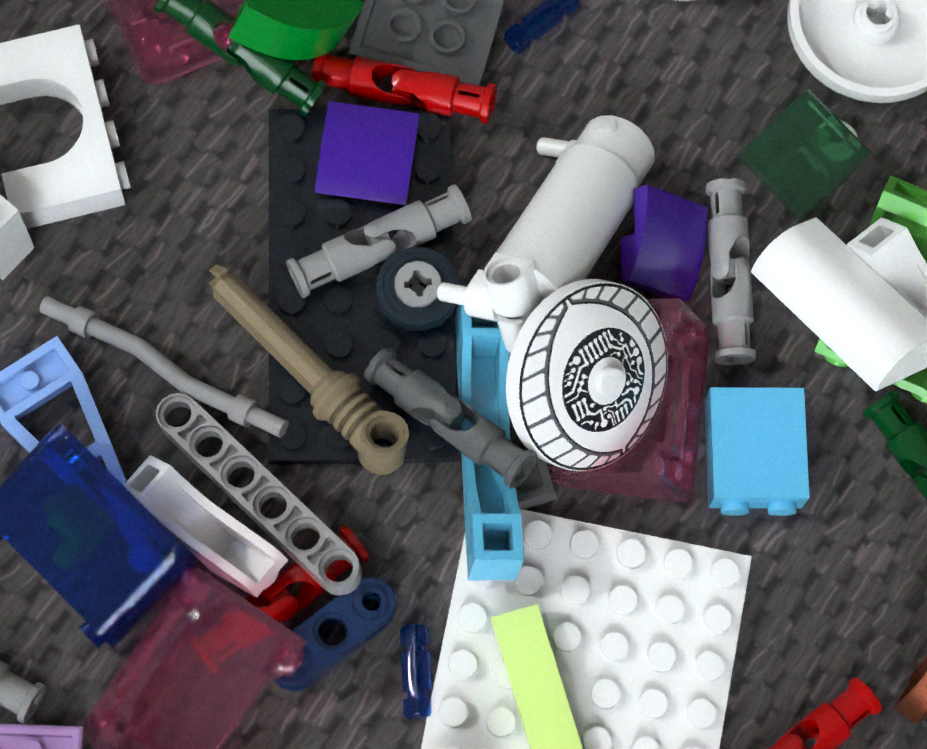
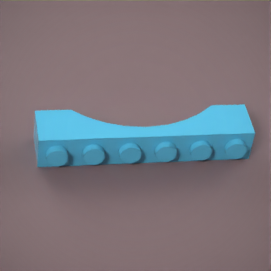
M458 304L455 315L458 398L505 430V437L510 440V420L506 398L509 352L504 346L498 323L470 317L465 313L464 305ZM465 418L460 431H466L474 425ZM461 453L468 580H516L524 560L521 512L516 488L510 489L504 483L505 478L487 465H477Z

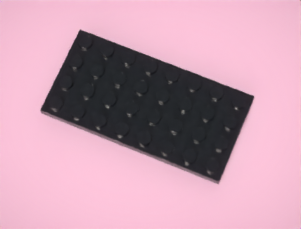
M383 108L420 114L407 205L417 200L424 203L446 193L448 187L452 185L450 117L430 113L423 110V108ZM269 109V308L333 371H345L347 374L355 373L360 378V387L364 393L368 394L372 401L380 406V409L396 413L404 419L408 425L409 438L403 463L458 462V450L434 432L431 426L425 425L398 407L392 395L378 385L370 386L363 379L365 370L372 358L383 348H391L396 351L397 359L412 370H422L444 387L449 395L457 397L455 309L452 315L438 327L426 331H407L394 325L381 312L376 298L377 276L385 261L379 262L373 267L341 282L334 279L310 290V295L302 298L286 265V260L294 258L297 261L322 249L323 243L351 230L359 229L406 205L315 193L327 109H310L305 117L299 113V109ZM453 225L436 232V238L417 247L429 248L442 254L454 266ZM399 230L388 232L391 240ZM419 280L420 285H422V286H424V287L426 288L427 286H425V285H424L423 283H421L420 280ZM269 353V412L289 421L288 429L282 438L269 433V464H361L358 451L350 444L349 440H346L341 432H338L333 427V424H329L326 420H317L313 416L314 408L310 403L311 394ZM385 439L373 441L380 447H390L393 445Z

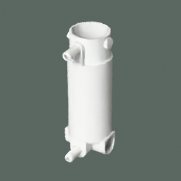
M613 115L598 116L590 120L577 140L565 141L541 137L536 145L539 155L558 158L555 166L497 252H495L485 270L478 269L468 287L445 282L441 283L437 288L438 299L443 302L464 305V311L470 317L497 322L504 346L511 353L515 340L525 321L547 296L569 283L586 279L633 205V189L639 187L653 165L655 150L646 134L630 121Z

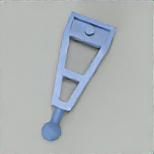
M58 336L0 371V423L3 428L64 489L74 485L114 521V525L129 546L127 552L128 562L136 572L152 574L158 571L165 562V548L158 539L145 536L130 514L136 508L119 492L127 482L84 375ZM73 386L95 442L63 463H60L18 420ZM101 459L104 460L119 496L117 500L106 507L75 478V476Z

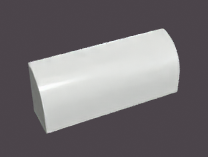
M817 217L795 225L780 234L766 247L755 262L751 273L875 392L927 368V319Z

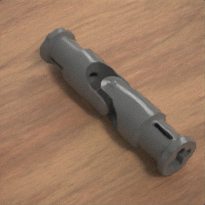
M383 348L370 361L363 378L367 384L381 387L394 397V402L398 407L425 425L431 426L434 432L479 466L487 465L505 478L504 483L510 489L517 488L529 476L538 458L534 451H524L505 437V430L461 399L449 395L444 387L422 370H412L397 359L396 351L391 348ZM465 418L474 425L466 431H460Z

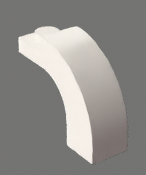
M881 217L846 245L927 319V263L918 250L908 228Z

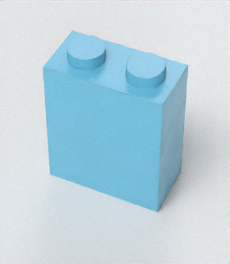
M710 387L704 399L708 508H721V514L728 516L748 514L749 508H768V514L774 516L795 514L797 512L796 508H802L809 499L804 388Z

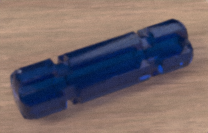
M545 0L522 18L523 23H516L505 32V43L514 53L523 52L531 45L530 41L532 39L537 41L563 21L562 16L564 14L569 16L580 7L581 0Z
M408 624L400 630L401 647H406V653H401L403 692L408 694V698L403 699V710L406 719L423 720L427 719L432 713L431 697H427V691L432 690L430 652L425 651V645H429V629L427 625Z

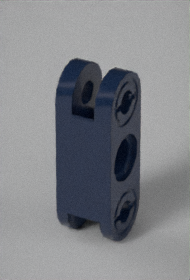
M375 577L364 578L354 591L336 597L280 639L273 646L269 655V667L275 683L282 689L291 692L302 691L384 631L392 623L395 615V594L391 586L384 580ZM368 601H376L380 606L377 610L370 611L365 609L363 605ZM330 624L340 625L347 633L345 640L335 646L323 643L319 637L321 630ZM297 658L303 662L301 667L296 670L286 667V663L290 659Z

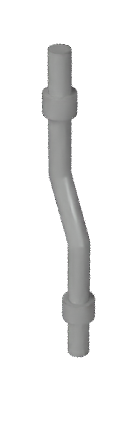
M49 296L42 300L39 309L40 313L68 325L69 331L86 339L93 336L136 356L181 393L227 413L229 420L244 427L253 425L279 438H282L286 433L289 421L259 408L257 401L242 394L235 397L191 377L147 341L100 320L98 313L83 306L74 308Z

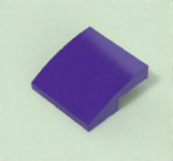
M329 101L315 193L407 205L420 114Z
M650 185L633 189L635 233L621 238L622 283L679 302L689 301L695 288L704 256L707 234V207Z

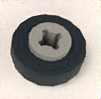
M410 247L396 252L384 262L377 276L376 298L381 312L394 325L407 331H426L441 325L452 315L457 305L440 301L437 297L438 286L443 282L459 285V279L454 266L442 254L429 248ZM419 280L427 287L425 288L424 286L420 285Z

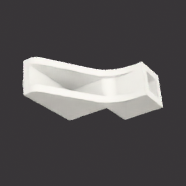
M151 455L119 490L154 526L176 537L211 572L255 597H258L264 589L274 583L280 569L288 561L273 545L207 499L171 465Z

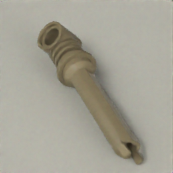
M217 264L209 269V272L216 277L209 282L213 290V297L311 394L310 403L314 408L313 416L317 420H326L329 424H333V427L338 432H341L342 436L349 440L350 444L358 451L360 463L369 472L386 475L398 470L403 464L409 438L408 425L404 419L396 413L380 409V406L372 401L368 394L364 393L360 387V378L355 373L347 374L345 371H333L235 273L227 274L228 270ZM385 439L393 445L390 447H380L373 441Z

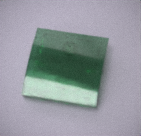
M808 89L775 118L738 158L799 221H802L809 217L836 187L843 185L870 157L872 152Z

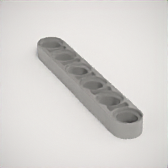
M170 394L161 400L157 406L156 419L165 436L323 589L333 595L341 596L351 593L358 587L362 579V569L354 551L210 414L186 394ZM184 407L191 410L190 420L185 425L173 427L167 424V416L173 409ZM217 437L223 441L222 449L215 456L203 457L197 452L198 445L205 438ZM240 467L252 469L255 473L254 479L246 487L238 488L229 484V477L235 469ZM277 497L286 501V510L278 518L270 519L261 514V507L266 500ZM310 528L317 531L320 537L318 543L313 548L300 550L293 545L294 536L300 530ZM336 560H346L353 566L349 578L341 582H334L326 577L328 566Z

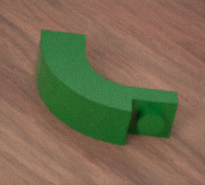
M244 0L238 10L228 38L252 50L276 58L288 60L318 58L331 52L339 45L360 13L364 2L361 0Z

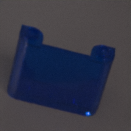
M58 423L0 484V541L4 538L85 620L78 628L98 648L106 642L112 649H115L197 568V561L189 551L61 423Z

